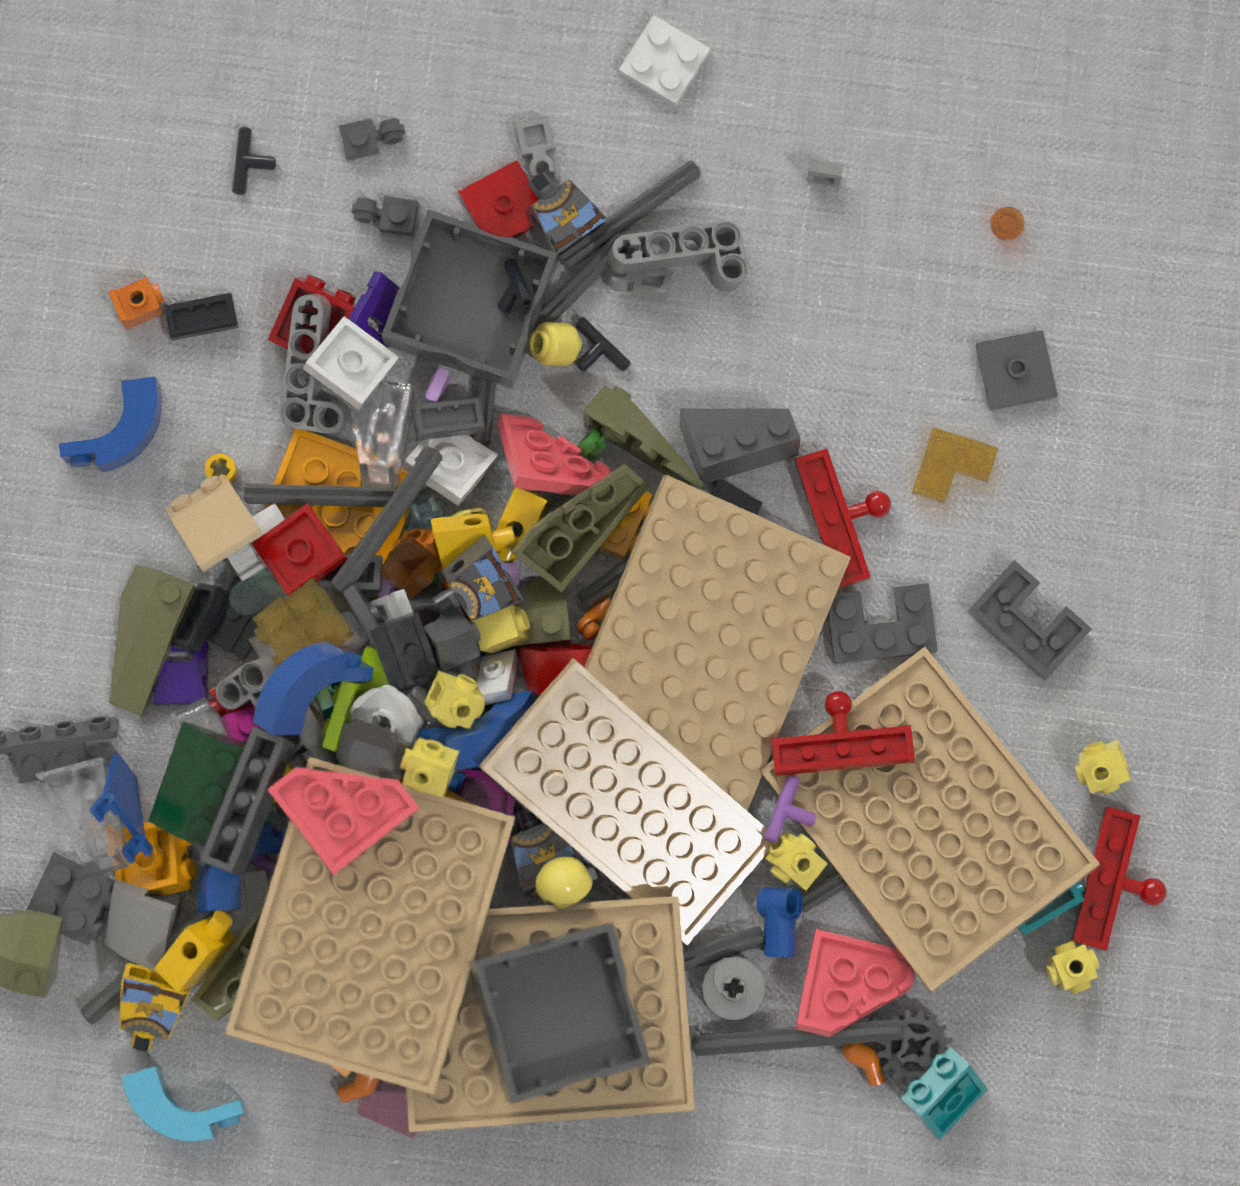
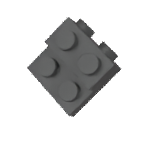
M53 852L26 910L64 917L62 935L89 945L91 940L96 941L102 932L104 922L101 921V918L106 908L110 909L115 880Z

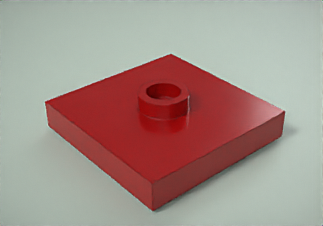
M518 160L458 191L477 228L492 235L514 239L533 229L525 209L537 202L538 199L527 183L530 181Z
M308 503L251 543L291 600L348 559Z

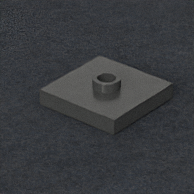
M1043 330L976 344L990 411L1053 399L1058 396Z

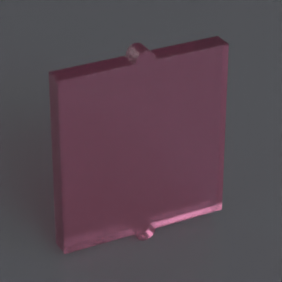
M379 1079L374 1092L365 1096L357 1114L414 1139L417 1132H409L406 1087Z

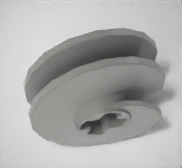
M732 956L717 961L708 969L703 978L701 991L706 1006L713 1014L725 1020L736 1021L745 1019L758 1010L764 999L765 982L763 975L755 964L745 958ZM732 979L739 980L738 986H743V993H737L734 999L728 997V991H724V984H730Z

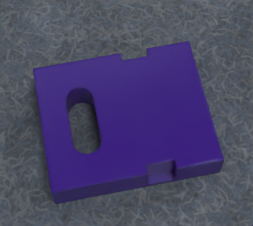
M374 271L367 284L369 287L365 295H361L349 320L384 345L382 333L400 287L382 272ZM368 318L378 325V331L368 324Z
M204 641L199 654L193 653L194 659L191 662H170L169 659H166L158 677V683L154 686L155 705L207 704V641ZM172 646V648H171V650H170V653H171V654H172V653H193V652L178 650L177 648H175V647H173V646Z

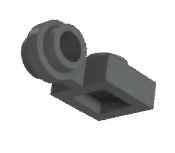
M372 118L339 125L347 161L379 154L377 141L383 140L386 145L397 144L404 140L403 135L406 133L404 125L400 124V120L397 118L382 121L380 129L374 131Z
M384 196L382 209L377 208V202L369 198H357L356 203L352 204L351 212L354 214V220L362 223H373L374 218H379L380 232L413 237L418 210L417 200Z

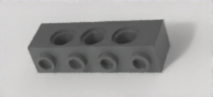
M252 728L199 861L240 877L244 876L274 801V798L267 789L283 778L296 746L295 744L261 729Z

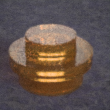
M1013 207L998 209L990 221L993 234L1004 241L1014 240L1019 237L1025 225L1023 215Z

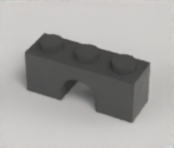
M432 581L431 584L413 598L408 599L412 611H418L436 665L444 672L479 657L480 653L477 642L481 640V636L476 624L473 621L469 622L465 618L460 606L446 615L442 614L433 597L442 593L445 589H439Z

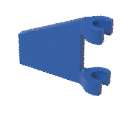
M120 754L112 755L103 793L92 805L90 812L99 823L104 821V816L110 810L114 815H118L132 834L131 839L121 850L123 856L131 864L135 862L136 855L141 851L145 857L150 855L153 851V846L145 837L137 777Z

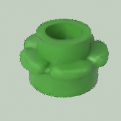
M595 428L585 435L577 444V447L582 449V457L587 458L590 456L592 459H595L607 446L603 441L606 435L600 434Z

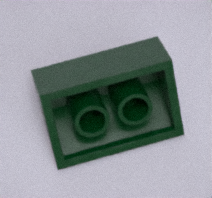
M183 721L148 821L179 839L205 847L247 742Z

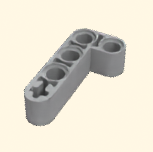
M730 221L622 235L614 241L607 255L609 267L619 274L708 262L713 284L718 290L723 292L736 290L748 273L741 231L736 224ZM716 236H726L730 241V246L721 245L717 241ZM683 240L694 241L697 244L698 250L691 251L687 249ZM658 244L662 246L665 250V255L654 254L650 245ZM620 250H624L625 254H619ZM625 255H631V257L626 259ZM723 268H732L736 272L737 278H728L724 274Z
M320 294L304 295L297 299L293 307L280 404V417L283 423L291 428L320 433H334L346 428L349 424L351 413L348 406L338 400L320 398L322 383L310 374V381L306 387L301 386L297 381L298 371L301 368L303 369L307 360L328 336L331 305L328 299ZM312 304L314 308H318V314L312 315L311 312L307 311V305ZM310 323L309 326L317 325V329H316V328H305V329H304V328H303V325ZM304 335H309L314 341V349L311 353L304 351L301 346V340ZM296 402L304 406L305 417L302 421L296 419L292 412L293 405ZM328 408L334 409L339 415L336 426L330 425L325 418Z
M266 655L242 665L217 685L216 697L222 707L230 710L250 702L256 708L263 687L272 673L282 663L281 660L274 655ZM308 707L301 735H277L296 745L289 764L292 769L296 767L306 769L309 757L339 765V760L336 758L337 752L322 747L325 738L322 736L323 729L310 707Z

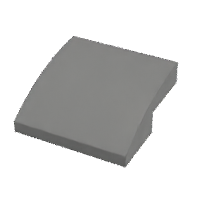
M116 880L113 885L104 944L122 957L155 971V966L170 947L176 905L148 897V889Z

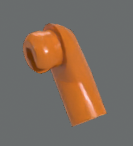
M608 596L589 608L579 620L577 629L579 634L584 635L585 639L593 640L597 637L600 630L598 624L604 620L605 613L612 601Z
M863 1043L842 1046L843 1057L848 1062L864 1069L869 1086H877L885 1082L880 1059L874 1048Z
M357 1073L353 1082L338 1087L340 1100L345 1103L372 1094L376 1089L379 1079Z

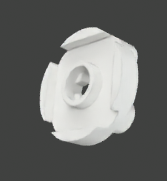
M391 685L368 690L354 702L350 710L352 722L356 718L379 726L378 723L381 719L378 715L386 716L390 720L391 732L394 737L411 742L412 745L416 741L418 731L422 727V719L413 703L407 696Z

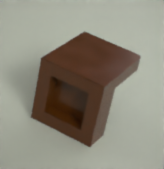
M410 536L389 552L380 570V574L398 590L404 589L407 598L411 599L432 583L441 561Z

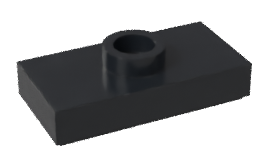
M232 293L165 305L169 334L172 341L239 328Z
M199 583L170 645L178 650L199 654L209 631L215 624L216 616L228 591L220 586Z

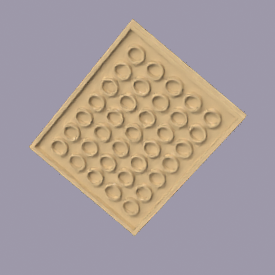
M663 475L584 668L748 811L762 777L760 769L767 765L773 750L772 739L778 738L851 557L673 477Z
M926 647L922 648L852 701V709L847 715L848 731L911 725L915 763L792 774L800 779V783L791 805L817 815L814 826L810 827L799 824L931 994L1100 865ZM833 717L827 719L807 735L834 733ZM772 760L760 769V772L779 797L788 775L775 776L774 760Z
M309 757L306 769L380 778ZM401 784L418 805L419 810L335 875L332 874L290 820L225 1034L434 1095L470 973L469 961H473L515 817L448 797L442 798L430 793H420L412 787Z
M679 896L576 903L564 909H559L555 905L488 909L473 960L598 925L613 923L626 971L628 995L638 1015L650 1064L605 1077L588 1078L574 1082L563 1089L516 1103L506 1102L470 969L434 1095L406 1087L409 1132L695 1111Z

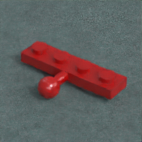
M828 448L795 458L794 463L821 543L851 557L838 589L869 580L871 576L852 520L866 515L874 518L886 516L891 509L890 497L882 491H873L867 495L864 502L847 507Z
M833 691L825 699V710L833 717L834 733L772 739L775 776L915 763L911 725L848 731L847 715L852 709V700L843 691Z
M1109 806L1104 807L1093 851V856L1100 865L1087 875L1084 886L1085 892L1082 894L1084 901L1080 903L1071 941H1074V943L1085 944L1087 947L1107 951L1122 891L1139 895L1140 899L1150 906L1159 905L1165 900L1167 889L1161 880L1148 878L1142 882L1125 877L1141 815Z

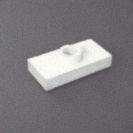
M515 649L482 656L477 686L485 698L484 706L511 699L519 661Z

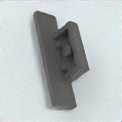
M97 716L87 722L74 723L73 721H62L54 726L44 728L33 725L24 727L20 731L8 733L0 730V754L13 752L20 783L89 774L90 766L85 742L116 738L119 730L118 718Z

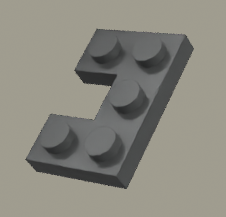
M1014 560L968 610V613L1045 681L1092 628L1067 606L1044 631L1038 627L1018 607L1040 582Z
M929 583L894 587L898 621L865 625L861 591L836 594L828 612L834 665L913 656L924 647L930 653H937L938 648Z

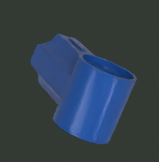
M764 887L760 890L757 897V910L759 915L764 918V956L774 958L795 957L796 919L799 918L803 910L802 894L798 889Z

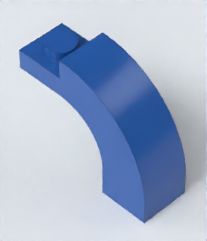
M147 377L121 381L124 408L119 423L112 431L102 437L59 443L60 457L65 463H71L72 467H84L91 465V460H96V466L99 470L106 472L124 466L139 456L152 441L161 419L162 395L157 378Z
M329 642L307 646L289 656L269 677L259 696L253 722L271 735H301L307 709L319 691L332 683L340 681H371L374 668L363 662L360 655L353 652H343Z
M532 691L512 693L510 700L494 703L493 707L486 714L473 721L470 729L459 725L456 728L447 726L422 729L418 731L416 740L418 741L419 738L434 740L443 746L458 750L459 755L454 771L479 766L533 705L535 701Z
M272 823L264 824L249 863L261 854H280L287 830L275 831L273 837ZM205 863L198 886V913H213L217 910L223 912L241 910L242 877Z

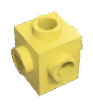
M439 671L424 702L431 716L437 718L442 724L451 728H456L459 725L470 729L474 719L479 718L483 712L485 698L474 679L463 674L455 677Z
M419 738L413 750L406 749L400 769L406 770L402 784L412 787L420 793H430L443 798L452 780L459 751L443 746L434 740Z
M1119 740L1105 745L1103 741H1098L1083 748L1084 752L1079 753V765L1075 766V770L1081 785L1087 784L1091 794L1098 791L1100 794L1111 793L1120 788L1119 784L1131 780V771Z
M785 831L779 836L776 843H771L769 852L764 856V859L773 866L770 872L784 884L790 881L805 891L827 865L813 851L817 846L802 833L796 837Z
M1074 941L1055 947L1056 954L1047 957L1049 965L1046 966V971L1052 985H1057L1059 991L1070 989L1072 994L1091 988L1090 980L1098 978L1096 970L1100 968L1093 949L1087 950L1085 944L1075 946ZM1073 960L1078 961L1081 971L1078 974L1070 971L1069 965Z

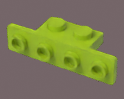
M366 647L361 659L374 668L371 681H342L334 692L333 703L335 706L331 717L325 722L322 736L325 737L322 747L337 752L343 724L347 721L352 722L350 710L354 702L370 689L389 685L379 655L374 647ZM339 761V766L346 767Z

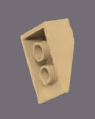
M225 474L219 477L217 475L209 477L201 483L200 489L190 495L183 494L171 502V507L166 509L171 521L202 572L263 535Z

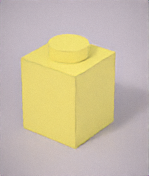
M511 605L477 620H471L476 624L480 632L481 640L478 641L481 651L493 654L530 640L527 631L530 629L528 616L518 606Z

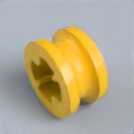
M222 453L211 456L205 464L206 476L208 478L215 476L214 465L218 463L221 466V462H226V468L229 470L226 477L232 483L237 476V466L232 458Z

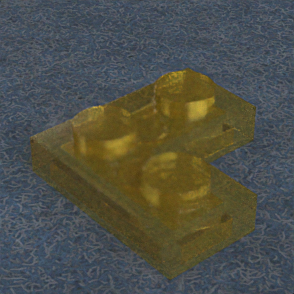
M933 427L912 494L944 504L955 472L987 482L998 448Z

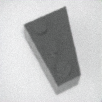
M680 408V429L698 477L704 484L799 455L801 438L789 409Z

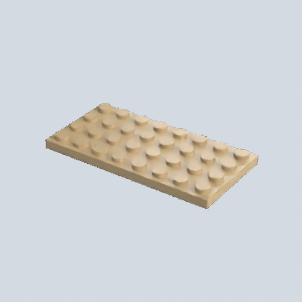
M575 659L569 662L479 765L481 769L633 899L679 896L682 941L686 945L769 852L771 842L766 841L764 838L767 830L766 827Z

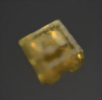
M314 578L309 579L286 599L279 597L253 618L258 625L254 629L257 638L265 646L271 644L277 653L272 657L277 667L289 656L307 646L329 642L338 648L354 635V632L324 589Z

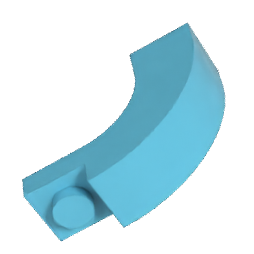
M160 1066L121 1077L127 1098L140 1119L151 1129L175 1140L203 1141L217 1138L214 1127L215 1123H218L220 1129L241 1123L239 1116L247 1114L244 1100H238L202 1112H194L182 1108L169 1095Z

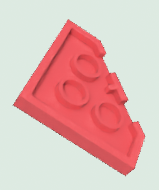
M501 413L497 425L514 488H522L526 491L553 492L558 495H579L611 473L610 468L602 462L598 461L593 464L582 457V449L561 435L555 439L543 431L544 424L535 418Z
M296 767L267 789L333 875L341 871L419 810L418 805L396 779L366 777Z
M816 929L795 1029L831 1037L910 991L915 972L894 947Z

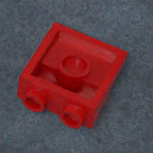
M307 274L306 279L302 277L295 278L268 340L288 350L293 307L297 299L304 295L320 294L328 299L331 305L328 335L344 316L349 319L356 306L354 302L357 297L341 289H338L335 294L324 288L325 281L310 274ZM312 304L307 305V311L311 312L312 315L318 314V308H314ZM310 323L303 325V328H304V329H305V328H316V329H317V325L309 326ZM304 335L301 340L303 350L311 353L314 349V341L309 335Z

